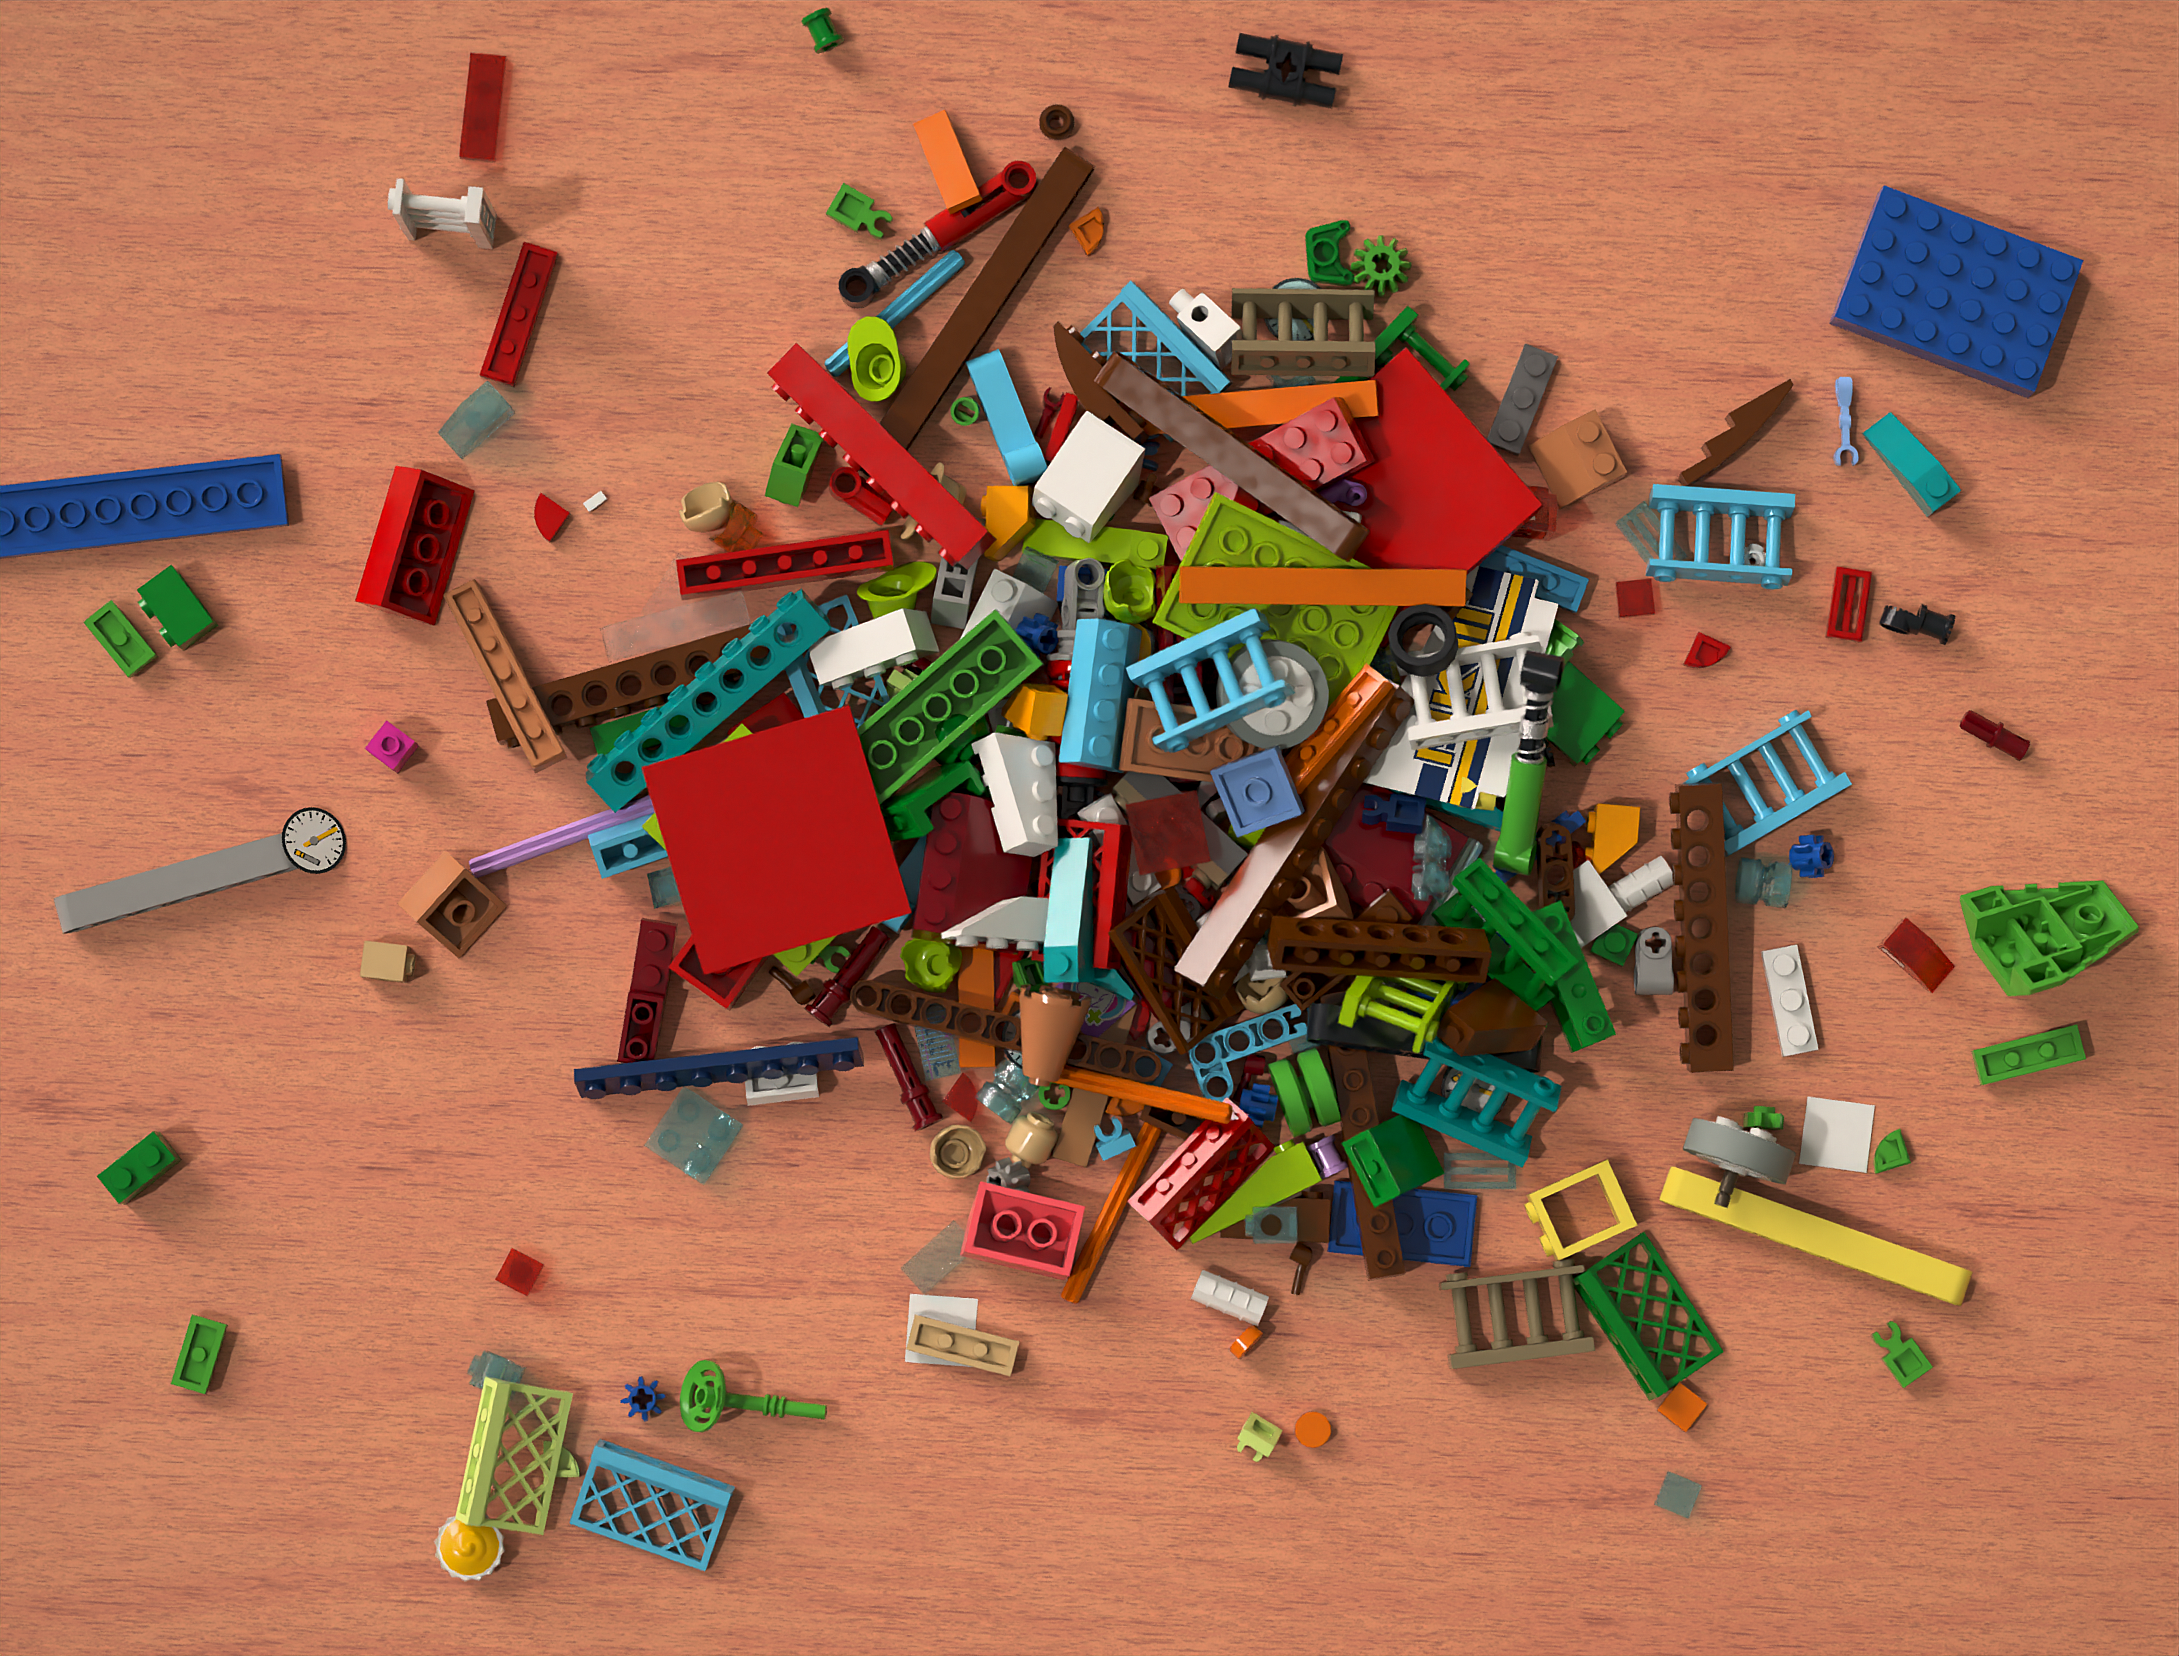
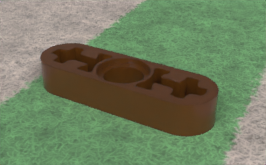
M1548 822L1543 824L1536 834L1539 909L1556 903L1555 896L1551 893L1548 894V890L1554 892L1565 890V894L1558 893V901H1562L1571 922L1575 915L1572 837L1569 830L1561 824ZM1554 830L1556 834L1562 836V839L1556 842L1555 849L1557 854L1563 855V859L1557 857L1546 859V855L1553 856V847L1546 842V838L1552 837V831ZM1554 865H1561L1565 872L1564 878L1557 884H1550L1547 880L1548 869Z

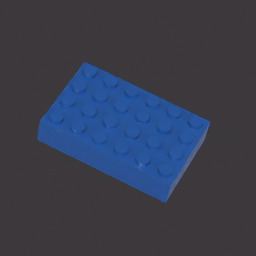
M1884 185L1875 199L1829 324L2029 398L2037 388L2084 260Z

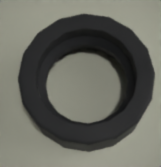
M1428 604L1413 605L1401 611L1392 621L1388 633L1391 654L1398 667L1408 674L1419 677L1433 676L1447 669L1454 661L1458 650L1456 627L1449 614L1441 608ZM1424 623L1437 625L1444 633L1445 642L1439 652L1430 657L1422 658L1410 656L1403 648L1402 639L1408 629L1417 624Z

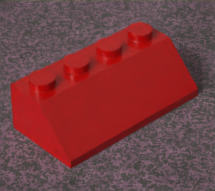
M395 466L355 602L382 612L435 626L475 490L421 469Z

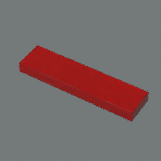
M523 242L479 374L480 377L515 387L558 257V252Z

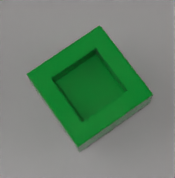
M1615 924L1596 937L1590 952L1623 967L1638 934Z

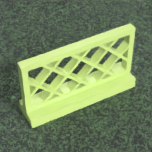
M485 1377L455 1519L470 1526H488L533 1534H544L573 1393ZM512 1391L524 1393L530 1403L515 1415L509 1407ZM531 1394L541 1395V1396L534 1400V1398H533V1396H532ZM550 1397L561 1399L558 1413L547 1420L539 1406ZM534 1410L542 1425L527 1435L518 1421ZM514 1425L522 1440L506 1450L501 1442L502 1434ZM547 1430L552 1438L551 1448L540 1456L531 1441ZM527 1445L535 1460L522 1470H519L511 1456ZM504 1461H507L515 1475L499 1486L494 1478L495 1468ZM540 1466L545 1474L544 1482L532 1491L524 1477ZM519 1481L528 1495L512 1506L503 1492ZM499 1496L507 1511L496 1519L486 1518L488 1503ZM531 1501L537 1508L534 1525L523 1523L516 1513ZM512 1516L515 1522L506 1520Z

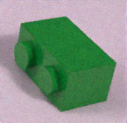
M172 565L137 589L142 597L138 604L150 619L154 616L158 618L163 625L158 631L170 647L177 644L184 651L218 626L178 570Z
M152 1131L98 1174L97 1177L118 1204L126 1205L182 1159L160 1132Z

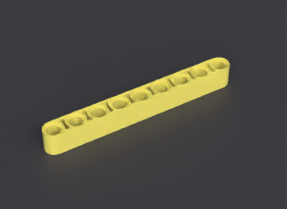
M1670 1167L1659 1201L1957 1306L1962 1305L1973 1273L1967 1269L1734 1188L1733 1194L1730 1195L1731 1200L1728 1208L1716 1205L1714 1202L1717 1193H1719L1720 1182L1680 1168Z

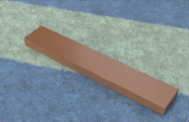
M473 579L443 594L535 774L568 758L476 580Z

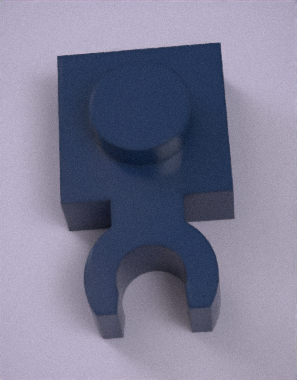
M1391 794L1389 802L1383 801L1382 798L1376 795H1365L1364 808L1374 809V811L1363 810L1362 823L1375 825L1382 821L1387 822L1386 830L1422 835L1426 798Z

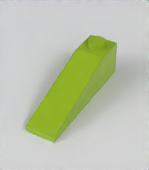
M1036 518L1035 527L1024 537L1022 553L1068 561L1093 558L1105 567H1111L1121 559H1129L1133 564L1149 568L1153 573H1156V565H1164L1168 535L1104 526L1094 539L1088 543L1080 537L1077 538L1070 535L1064 526L1054 520Z
M1293 1139L1273 1148L1276 1155L1269 1158L1189 1237L1191 1243L1194 1244L1322 1181L1304 1143L1301 1142L1295 1145Z

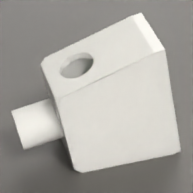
M1185 289L1179 290L1171 298L1169 305L1179 313L1177 320L1180 329L1222 370L1232 361V340H1242L1241 327L1204 293H1200L1194 299Z

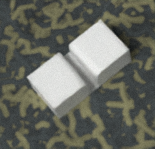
M599 491L583 504L590 513L598 505L607 501V498L602 491Z

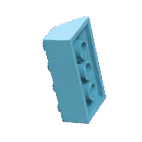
M1104 619L1077 620L1059 762L1124 773L1123 770H1119L1125 718L1128 698H1134L1135 683L1130 680L1126 667L1138 662L1142 636L1141 630L1130 624Z

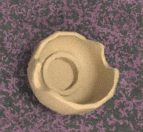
M712 482L694 488L684 495L681 499L683 511L682 509L679 510L681 519L689 530L700 533L718 530L728 522L733 512V502L725 484Z
M1248 972L1237 982L1235 991L1245 1008L1257 1014L1274 1012L1283 1006L1289 998L1279 985L1285 977L1251 981L1250 972Z
M951 1125L943 1128L936 1134L930 1149V1160L936 1171L949 1179H965L980 1169L986 1151V1144L980 1133L967 1125Z

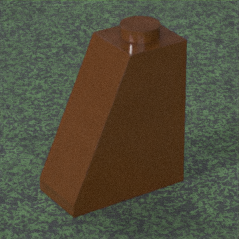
M1493 978L1448 1008L1439 1024L1436 1036L1461 1057L1531 1050L1536 1046L1549 1022L1500 981Z

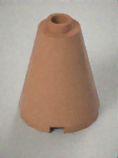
M1031 984L1021 985L1019 996L1023 1075L1029 1077V1083L1049 1087L1051 1081L1059 1080L1090 1009L1091 997L1087 996L1080 1001V993L1040 985L1039 992L1030 991Z

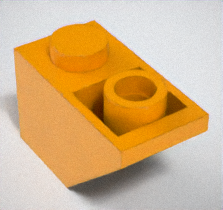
M987 486V494L983 495L981 499V513L983 517H986L985 528L997 540L985 551L986 558L992 561H1001L1035 527L1036 509L1032 506L1034 489L1030 486Z
M1021 683L1003 706L1001 715L1013 723L1012 726L1027 733L1026 736L1028 738L1044 741L1048 739V736H1062L1068 694L1055 685Z
M1597 803L1594 806V812L1588 811L1586 833H1592L1591 847H1585L1583 863L1589 860L1597 873L1601 874L1637 844L1640 807Z

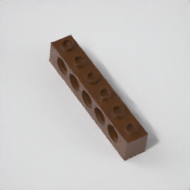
M1272 916L1267 943L1273 970L1485 983L1492 953L1484 929Z

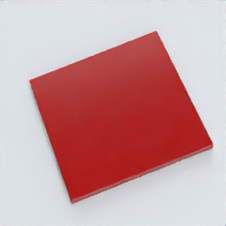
M1405 347L1370 379L1377 380L1379 416L1354 418L1375 462L1343 479L1363 485L1367 491V498L1359 506H1352L1340 501H1336L1333 504L1342 511L1359 513L1361 515L1360 524L1370 531L1352 559L1368 567L1378 569L1466 570L1467 576L1537 514L1544 505L1413 353ZM1279 514L1271 517L1272 520L1278 523L1279 520L1287 521ZM1398 606L1379 645L1381 648L1385 649L1389 645L1388 633L1392 621L1401 611L1411 606Z
M850 705L641 767L704 975L912 913Z

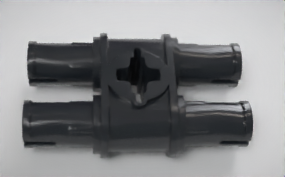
M1239 33L1235 54L1265 59L1269 67L1268 70H1264V73L1232 66L1229 88L1258 93L1262 100L1269 98L1293 103L1295 107L1297 105L1300 106L1302 102L1332 109L1336 88L1305 82L1306 78L1302 77L1303 72H1307L1308 69L1339 75L1343 54L1312 48L1313 44H1310L1308 41L1305 44L1278 38L1279 35L1271 36V39ZM1289 59L1291 72L1286 77L1285 82H1282V72L1280 69L1283 68L1286 60Z

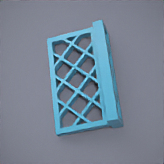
M1130 281L1121 290L1122 292L1080 333L1086 339L1093 331H1107V352L1098 353L1101 356H1107L1108 360L1113 353L1112 331H1132V352L1120 353L1125 356H1132V361L1136 364L1137 356H1157L1156 378L1162 382H1182V396H1186L1187 382H1202L1210 391L1209 394L1224 393L1233 384L1133 281ZM1122 302L1132 311V327H1112V312ZM1137 317L1147 327H1137ZM1107 318V327H1098ZM1137 331H1152L1157 337V352H1137ZM1084 342L1081 344L1090 354L1093 352ZM1162 343L1171 352H1162ZM1162 356H1176L1182 362V377H1162ZM1187 368L1196 377H1187ZM1166 433L1163 434L1170 442L1174 441V439Z
M847 594L818 606L827 616L829 610L844 605L848 615L844 630L849 629L850 625L852 627L859 625ZM785 622L778 627L777 632L785 636L791 635L793 633L791 626L795 624ZM831 627L832 629L829 630L833 633L841 632V630ZM807 650L804 658L801 654L785 668L805 718L834 710L823 705L820 696L825 685H820L818 691L814 685L812 678L818 680L817 675L809 672L806 665L810 657L809 650ZM880 675L873 677L875 686L870 697L852 690V685L840 689L845 692L838 708L844 706L848 694L868 701L861 719L854 718L855 723L858 724L857 728L864 723L872 703L883 707L890 701ZM877 690H879L883 702L874 699Z
M599 1439L594 1447L569 1524L706 1571L735 1486ZM597 1466L611 1470L617 1484L600 1491L593 1478ZM620 1474L628 1476L629 1478L622 1480ZM635 1480L645 1482L651 1495L633 1503L625 1485ZM591 1486L594 1494L587 1497L588 1491ZM654 1486L662 1488L663 1490L656 1492ZM620 1488L628 1506L611 1514L602 1496ZM673 1492L680 1496L685 1507L667 1515L659 1497ZM687 1498L693 1499L697 1502L690 1505ZM595 1499L598 1500L606 1516L595 1522L580 1517L584 1504ZM654 1500L662 1518L645 1526L636 1508ZM703 1504L718 1508L715 1521L701 1527L693 1509ZM631 1511L640 1529L626 1534L619 1531L614 1518ZM688 1512L696 1530L679 1538L670 1520ZM605 1522H609L611 1528L606 1527V1526L601 1525V1524H603V1523H605ZM665 1523L674 1541L663 1546L654 1544L648 1530ZM712 1529L709 1539H707L704 1532ZM642 1533L645 1540L635 1536ZM699 1535L705 1546L702 1559L688 1556L682 1542ZM676 1545L679 1552L671 1550L669 1548Z

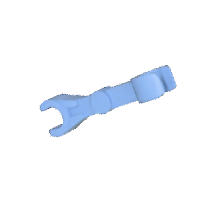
M1839 377L1835 381V393L1838 407H1840L1839 429H1841V447L1833 455L1834 463L1837 466H1841L1840 454L1842 451L1851 453L1852 466L1858 462L1859 458L1857 450L1850 445L1849 429L1851 428V415L1849 414V406L1851 405L1853 390L1851 377Z

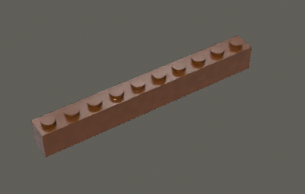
M1389 681L1394 687L1299 795L1305 812L1302 815L1266 827L1173 969L1188 983L1220 1001L1226 991L1232 986L1247 959L1251 957L1256 945L1271 926L1272 916L1277 915L1286 899L1291 896L1294 887L1303 873L1311 865L1313 858L1324 841L1330 836L1333 827L1345 809L1349 807L1352 798L1364 780L1369 776L1371 769L1382 752L1390 744L1392 737L1403 720L1409 715L1410 709L1415 702L1400 685Z

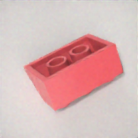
M980 1181L968 1218L960 1256L1066 1280L1070 1277L1085 1206Z

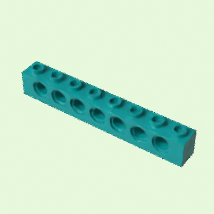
M802 589L798 590L795 594L789 592L777 602V609L768 617L765 615L760 616L750 625V632L741 640L735 638L723 648V655L714 663L708 661L702 665L695 673L696 678L687 686L682 684L675 688L668 696L669 701L659 710L657 707L651 709L641 719L642 724L632 733L628 730L617 738L614 742L615 748L604 756L601 753L590 761L587 765L588 771L585 772L586 782L615 813L647 786L641 767L684 755L832 629L829 618ZM785 622H791L797 626L796 630L787 636L778 633V627ZM763 645L769 648V653L764 658L758 659L750 655L754 647ZM735 668L742 672V676L737 681L730 682L723 678L724 673L729 669ZM702 692H711L715 695L713 702L706 705L698 703L696 698ZM675 715H684L688 718L686 725L679 728L671 726L669 721ZM649 738H656L661 741L660 747L652 751L643 748L642 744ZM622 761H629L634 764L633 770L629 773H620L615 767Z

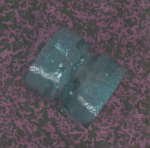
M1741 857L1736 876L1735 902L1756 905L1762 900L1765 906L1787 908L1791 889L1792 864L1790 862L1771 860L1768 865H1764L1761 859Z
M1004 1057L993 1072L995 1078L993 1082L986 1081L974 1098L1011 1125L1023 1110L1021 1102L1023 1100L1029 1101L1040 1086L1029 1083V1077L1023 1075V1070Z

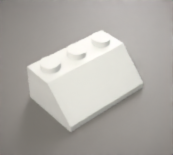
M994 568L961 638L995 609L1016 630L1024 616L1034 619V615L1040 613L1048 616L1049 621H1051L1059 603L1028 584ZM1015 688L1006 697L1010 698L1013 695V693L1017 690V688Z

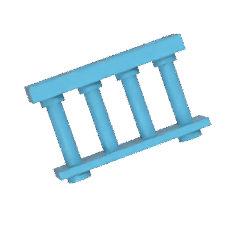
M1653 484L1649 494V509H1657L1661 513L1659 559H1649L1646 576L1654 577L1655 580L1660 582H1672L1676 578L1761 584L1762 588L1770 590L1788 586L1792 577V569L1780 568L1781 521H1784L1785 518L1790 519L1795 508V494ZM1679 511H1690L1696 516L1694 562L1673 560L1675 514ZM1714 513L1728 514L1732 518L1730 564L1709 563L1710 516H1713ZM1750 516H1761L1767 521L1765 567L1744 565L1746 519Z
M1253 608L1126 667L1130 680L1141 688H1149L1165 730V733L1152 738L1157 747L1170 753L1181 751L1189 746L1190 741L1264 707H1277L1286 702V697L1295 694L1293 686L1285 680L1275 681L1259 639L1262 636L1261 633L1269 630L1270 626L1266 616L1259 610ZM1239 643L1246 644L1263 687L1246 696H1243L1227 655L1229 648ZM1206 658L1214 659L1230 703L1213 711L1209 708L1195 671L1197 663ZM1176 672L1183 677L1198 717L1178 726L1162 684L1165 681V677Z
M1797 709L1778 720L1781 726L1709 768H1707L1705 763H1702L1686 773L1689 779L1683 784L1712 783L1709 776L1728 767L1755 813L1753 818L1756 823L1744 830L1741 824L1737 826L1723 802L1725 858L1852 785L1845 772L1836 777L1833 771H1828L1802 727L1801 723L1812 717L1809 710L1801 715ZM1787 731L1791 734L1817 779L1814 782L1818 788L1807 794L1804 793L1803 789L1798 790L1770 742ZM1756 749L1761 753L1786 796L1783 800L1787 806L1774 812L1772 807H1767L1740 761L1742 757Z

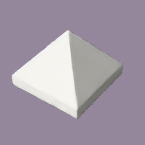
M1267 944L1256 945L1253 954L1249 958L1251 981L1287 977L1286 971L1273 970Z

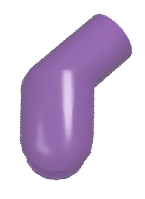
M1341 479L1317 492L1332 504L1340 501L1352 506H1359L1367 498V491L1363 485L1347 479Z

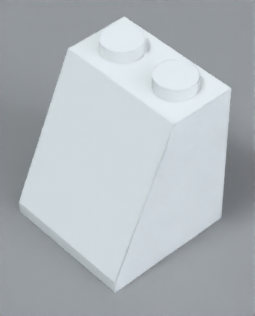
M1086 411L1035 485L1032 506L1043 517L1052 518L1064 526L1070 535L1077 538L1080 537L1090 543L1139 485L1145 448Z

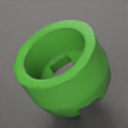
M961 397L954 401L951 406L952 419L962 426L973 424L980 415L978 403L970 397ZM962 404L975 412L974 416L971 417L959 410V405Z

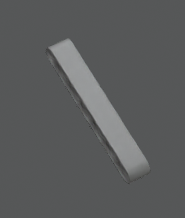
M281 833L54 898V903L63 934H68L293 871L298 868L291 863L284 852Z

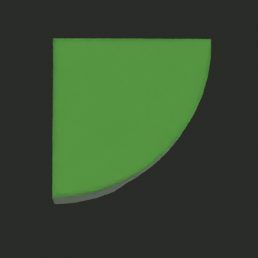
M1900 1129L1889 1133L1881 1140L1876 1148L1873 1160L1875 1174L1911 1163Z

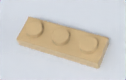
M915 1315L906 1350L1011 1377L1020 1341Z

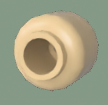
M1031 1111L1028 1115L1017 1117L1005 1140L1006 1148L1013 1154L1011 1159L1014 1162L1021 1161L1022 1166L1030 1168L1032 1164L1045 1163L1058 1139L1057 1131L1053 1128L1054 1122L1044 1115Z

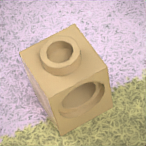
M364 941L360 977L407 983V976H413L416 955L410 954L411 947L407 945Z

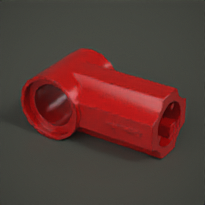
M840 467L832 473L829 481L831 496L839 502H844L882 527L893 511L890 504L894 499L886 492L882 495L877 493L866 482V479L851 467ZM841 476H848L854 481L855 489L849 493H842L836 488L835 481Z

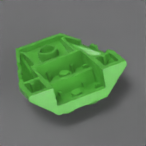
M2104 881L2058 883V888L2037 889V884H2025L2023 890H2004L2003 885L1990 886L1960 896V904L1973 950L2007 996L2031 995L2060 986L2138 933L2139 926Z

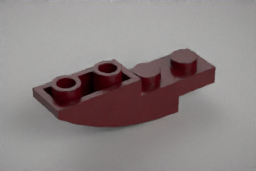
M647 918L641 919L617 1062L632 1063L655 1060L671 976V969L668 967L674 958L673 951L678 926L676 923Z

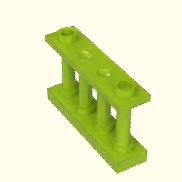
M1358 975L1346 992L1338 1023L1352 1028L1359 1016L1365 1017L1366 1014L1417 1033L1412 1051L1420 1053L1427 1041L1431 1043L1434 1041L1440 1020L1458 992L1466 991L1469 982L1446 981L1444 986L1426 979ZM1391 981L1431 996L1435 1000L1432 1003L1383 983L1387 984ZM1381 998L1424 1016L1421 1020L1376 1003L1372 999Z

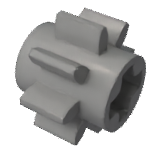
M1007 1157L996 1161V1166L987 1170L989 1175L986 1183L1029 1193L1030 1173L1026 1167L1022 1166L1021 1161L1012 1163L1011 1159Z

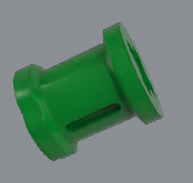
M828 7L816 10L801 20L803 26L808 27L816 44L814 46L816 54L827 52L844 42L842 34L837 33L830 18L832 13Z

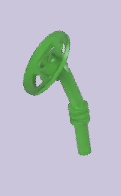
M709 1360L699 1361L690 1368L685 1376L680 1393L682 1419L685 1425L694 1432H706L711 1429L718 1421L723 1407L763 1412V1416H768L770 1413L771 1417H776L778 1414L779 1418H784L785 1415L825 1420L827 1415V1405L788 1401L786 1396H782L779 1399L778 1395H774L771 1398L770 1394H766L765 1397L727 1393L725 1378L721 1368L715 1362ZM712 1370L715 1372L716 1377L711 1375L705 1376L704 1373ZM714 1382V1387H711L709 1383ZM697 1384L699 1387L697 1388V1390H696V1392H695V1403H696V1406L693 1407V1404H692L693 1392H694L695 1385ZM707 1408H711L709 1413L705 1412ZM701 1417L710 1420L706 1423H701L698 1421V1418Z

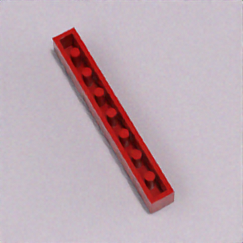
M795 343L767 372L775 381L771 388L786 402L791 397L799 405L795 409L796 413L809 425L815 421L822 428L818 434L833 449L839 444L846 451L842 458L856 472L863 468L870 475L866 482L877 493L882 495L886 491L894 499L890 505L904 519L909 515L918 522L914 529L928 543L935 539L942 546L938 553L952 567L959 563L968 570L997 540L799 344Z

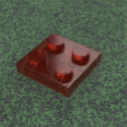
M1197 791L1125 805L1139 876L1211 862Z

